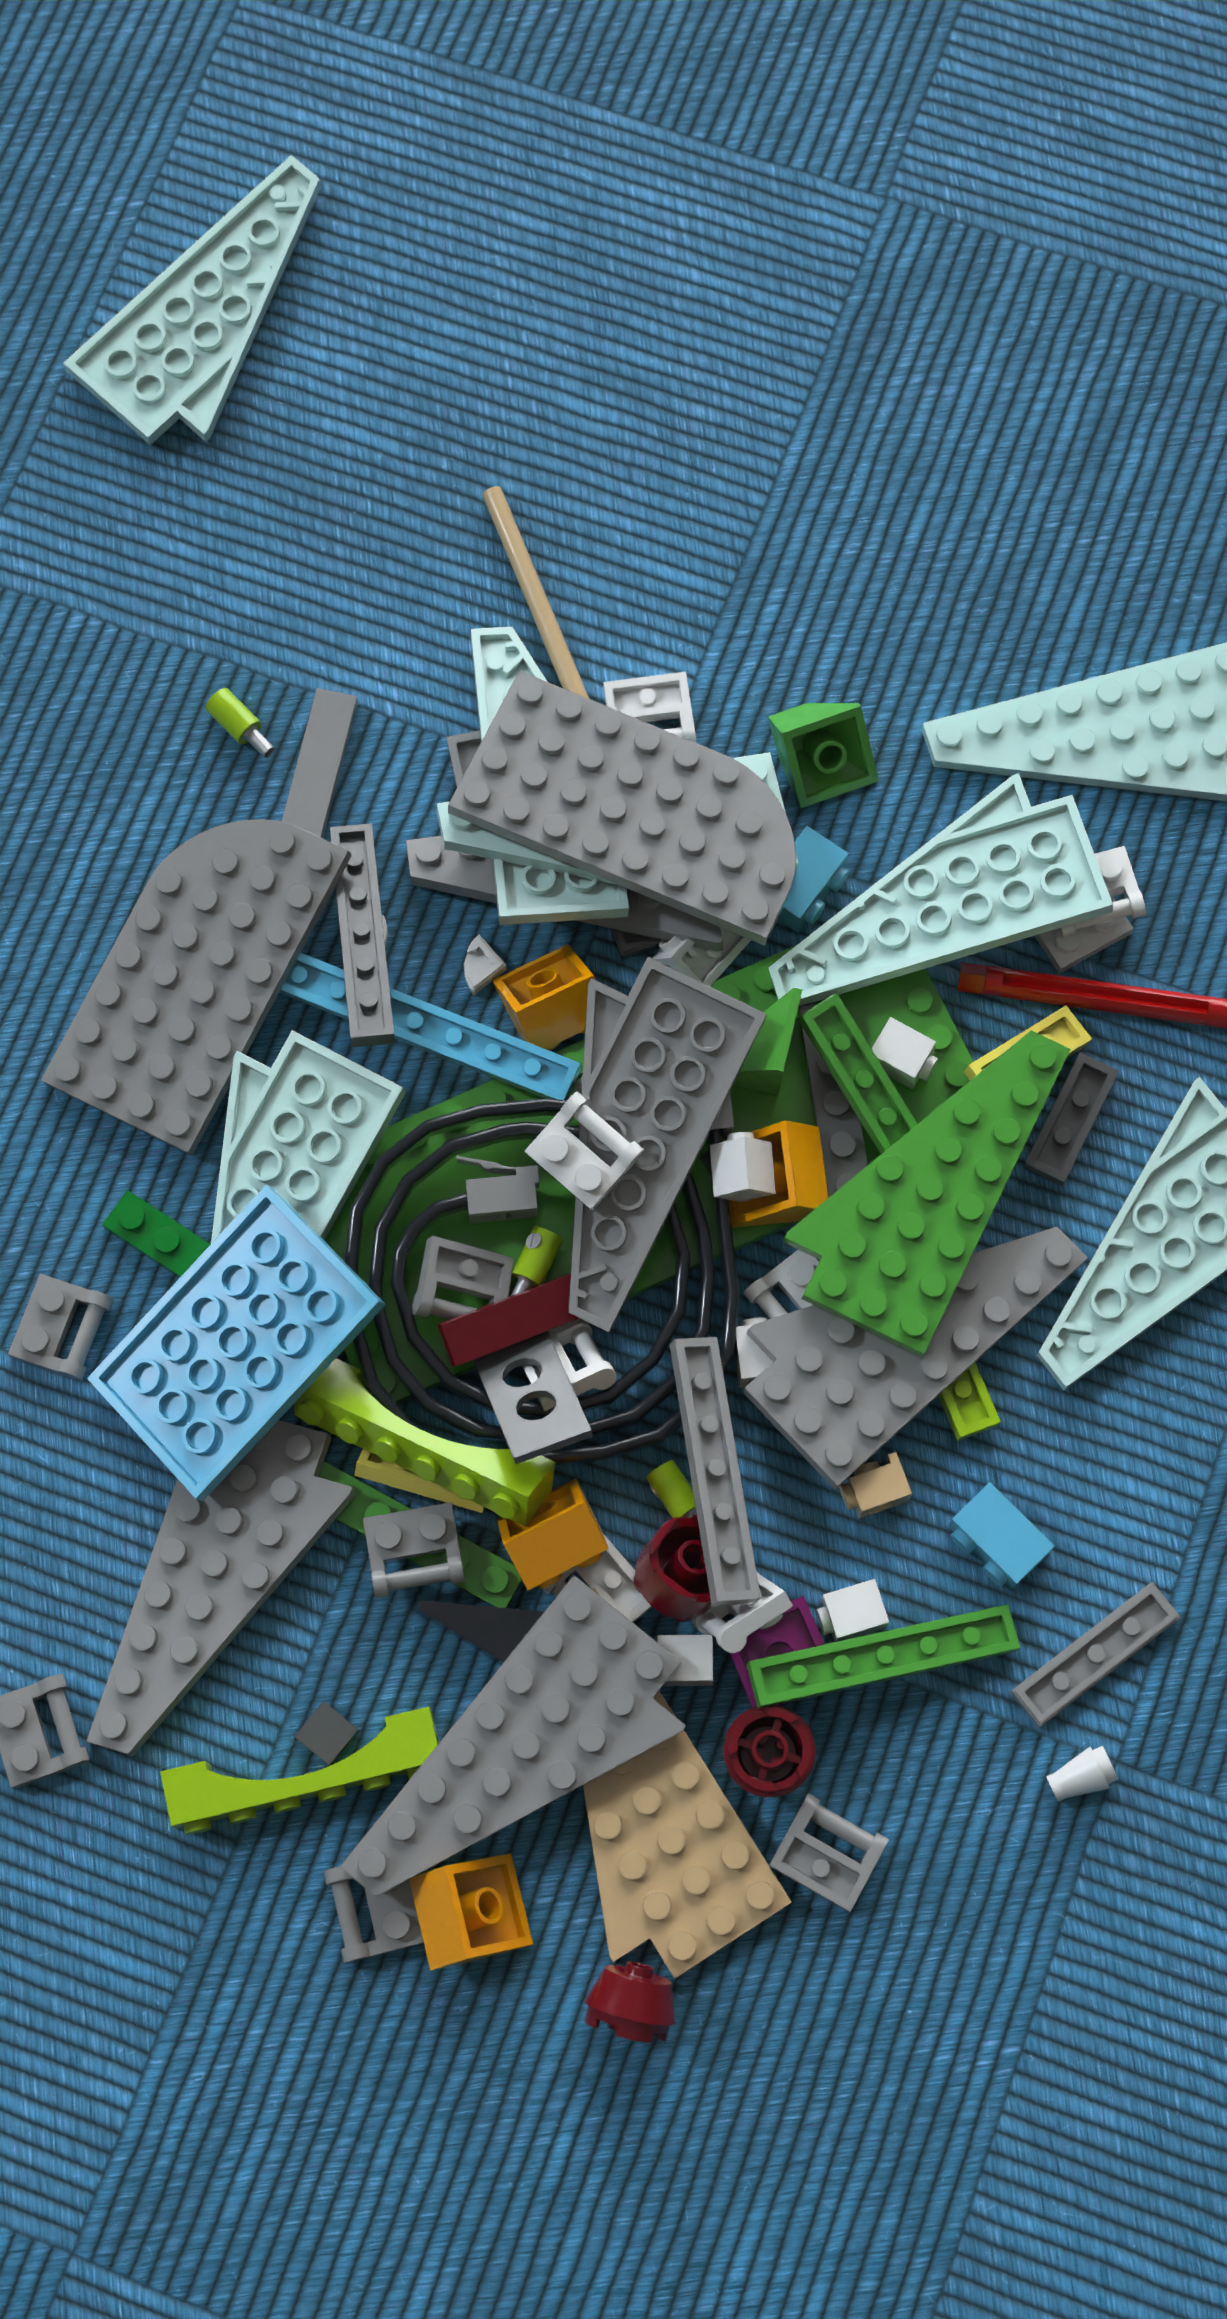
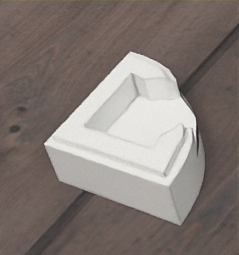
M480 935L469 945L464 962L466 983L473 995H476L490 984L493 979L507 970L506 964Z

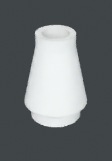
M1091 1746L1058 1771L1046 1776L1058 1802L1069 1797L1110 1789L1109 1784L1119 1780L1103 1746L1092 1750Z

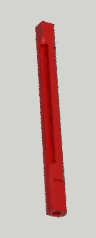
M961 962L957 991L1227 1029V999L990 965Z

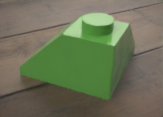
M806 703L768 716L778 757L800 808L879 781L862 708L859 703Z
M791 989L764 1011L767 1014V1018L733 1086L778 1096L802 989Z

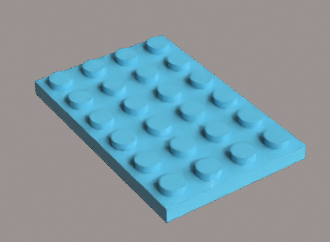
M265 1185L87 1379L193 1497L204 1501L386 1304L272 1187Z

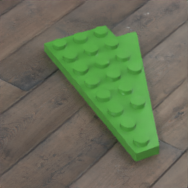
M1031 1030L791 1228L783 1242L820 1260L801 1299L922 1358L1071 1049Z

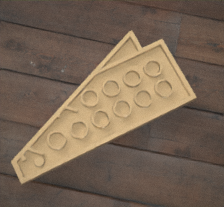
M593 1588L592 1590L598 1594L597 1590ZM658 1691L653 1699L674 1715L664 1697ZM684 1729L673 1737L583 1785L609 1956L613 1962L650 1938L673 1977L676 1978L791 1903V1900Z

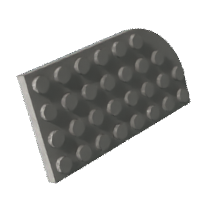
M520 670L448 804V814L764 946L789 896L795 874V842L787 815L771 789L747 766L734 758Z
M266 819L230 822L204 831L184 842L172 851L152 873L41 1081L70 1097L193 1156L230 1086L233 1057L236 1051L246 1055L280 989L352 856L349 850L293 824Z

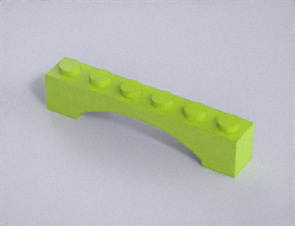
M337 1358L294 1403V1415L301 1418L307 1424L318 1426L340 1437L349 1444H355L378 1455L386 1462H392L417 1474L423 1480L432 1481L456 1493L463 1499L471 1500L494 1511L500 1517L510 1519L523 1526L528 1524L552 1492L554 1461L541 1455L515 1464L509 1449H492L464 1445L420 1430L391 1413L367 1391L361 1383L362 1370Z
M428 1706L385 1717L386 1727L363 1748L336 1764L305 1775L274 1780L240 1779L212 1772L211 1765L206 1761L161 1771L160 1774L171 1827L177 1830L184 1828L185 1835H191L211 1830V1821L229 1817L230 1824L242 1823L257 1818L256 1810L273 1806L275 1813H282L302 1807L301 1799L318 1796L319 1802H327L345 1797L346 1788L363 1785L364 1791L377 1790L390 1786L391 1777L408 1774L410 1780L439 1744L432 1710Z

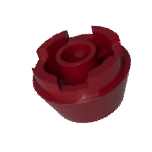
M778 1705L757 1709L756 1706L743 1712L730 1726L724 1741V1760L731 1777L741 1788L756 1796L780 1797L793 1792L806 1781L815 1761V1742L810 1728L798 1714Z
M628 1961L626 1966L607 1965L584 2000L588 2005L584 2021L593 2028H599L600 2020L608 2023V2028L616 2031L615 2036L653 2043L655 2035L657 2039L666 2042L669 2028L675 2024L672 1983L670 1980L654 1974V1968L646 1964Z

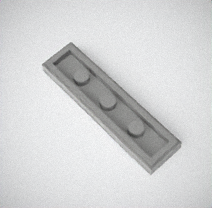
M316 689L282 822L293 824L321 838L324 837L358 706L357 696Z
M1151 1582L1012 1689L1010 1693L1036 1727L1040 1728L1181 1617L1155 1584Z

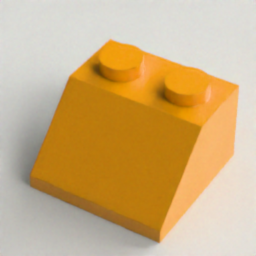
M568 944L492 980L523 1041L550 1051L558 1047L561 1041L578 1033H585L588 983L591 978L595 980V977Z
M785 1120L751 1132L754 1139L772 1142L776 1194L743 1202L729 1200L732 1227L797 1222L804 1219L828 1199L818 1126Z
M576 1478L552 1490L526 1526L510 1519L497 1518L503 1545L527 1590L536 1586L540 1589L549 1587L562 1578L563 1572L577 1565L579 1568L592 1565L603 1556L602 1552L609 1549L605 1536Z
M511 1854L447 1865L409 1879L430 1971L534 1945Z

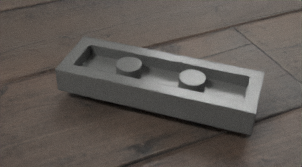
M1081 1052L1079 1053L1025 1162L1024 1169L1063 1187L1119 1070Z

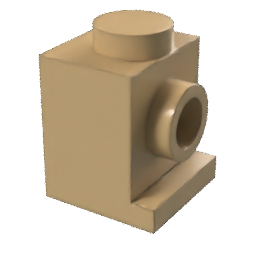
M896 1452L887 1456L885 1465L882 1467L879 1466L878 1461L862 1465L854 1473L855 1476L839 1486L847 1509L855 1508L859 1519L909 1502L912 1495Z

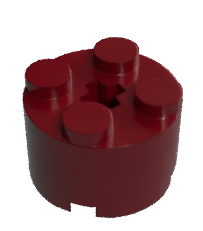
M693 1515L691 1518L675 1517L665 1522L641 1550L637 1558L635 1575L633 1577L636 1590L643 1595L645 1600L654 1609L679 1622L690 1621L692 1618L704 1614L712 1607L697 1515Z

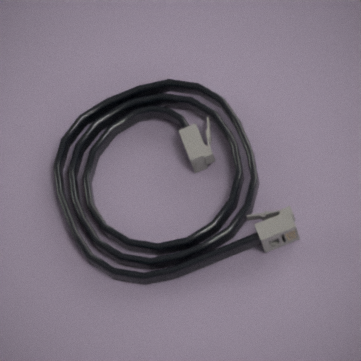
M730 1092L706 1139L711 1181L710 1145L722 1142V1138H727V1135L731 1134L734 1129ZM543 1098L480 1104L423 1121L377 1159L350 1208L345 1263L359 1276L358 1267L364 1215L388 1171L428 1138L484 1121L556 1116L567 1100ZM534 1122L507 1123L448 1140L404 1175L374 1229L368 1287L384 1302L382 1287L388 1234L415 1187L456 1155L504 1141L535 1140L548 1124ZM567 1126L566 1129L579 1139L580 1127ZM456 1156L458 1163L479 1166L484 1172L511 1176L466 1180V1193L437 1201L413 1219L394 1250L391 1288L408 1343L445 1388L494 1413L487 1393L453 1375L419 1334L405 1288L407 1258L420 1234L444 1216L468 1210L469 1224L537 1218L536 1188H539L538 1165L507 1167L492 1161ZM689 1173L681 1191L696 1235L700 1270L696 1331L692 1338H705L710 1333L715 1269L710 1228L693 1175ZM713 1194L725 1296L720 1357L724 1372L735 1351L739 1285L729 1200L714 1197ZM675 1203L665 1221L676 1257L672 1310L649 1354L606 1390L578 1398L583 1412L612 1404L655 1369L686 1312L691 1254ZM383 1307L373 1319L387 1365L426 1413L475 1439L506 1442L500 1426L480 1424L434 1400L399 1358ZM363 1329L353 1339V1343L368 1392L382 1406L400 1419L420 1430L430 1433L413 1424L379 1383ZM674 1373L632 1409L588 1422L593 1437L639 1422L677 1390ZM525 1402L519 1409L518 1415L522 1418L541 1419L549 1415L555 1407L544 1411L539 1403ZM680 1409L654 1430L605 1445L558 1449L542 1456L554 1461L555 1465L608 1460L660 1444L682 1426Z

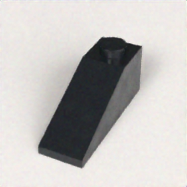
M430 1601L419 1602V1611L423 1617L500 1665L505 1662L545 1612Z

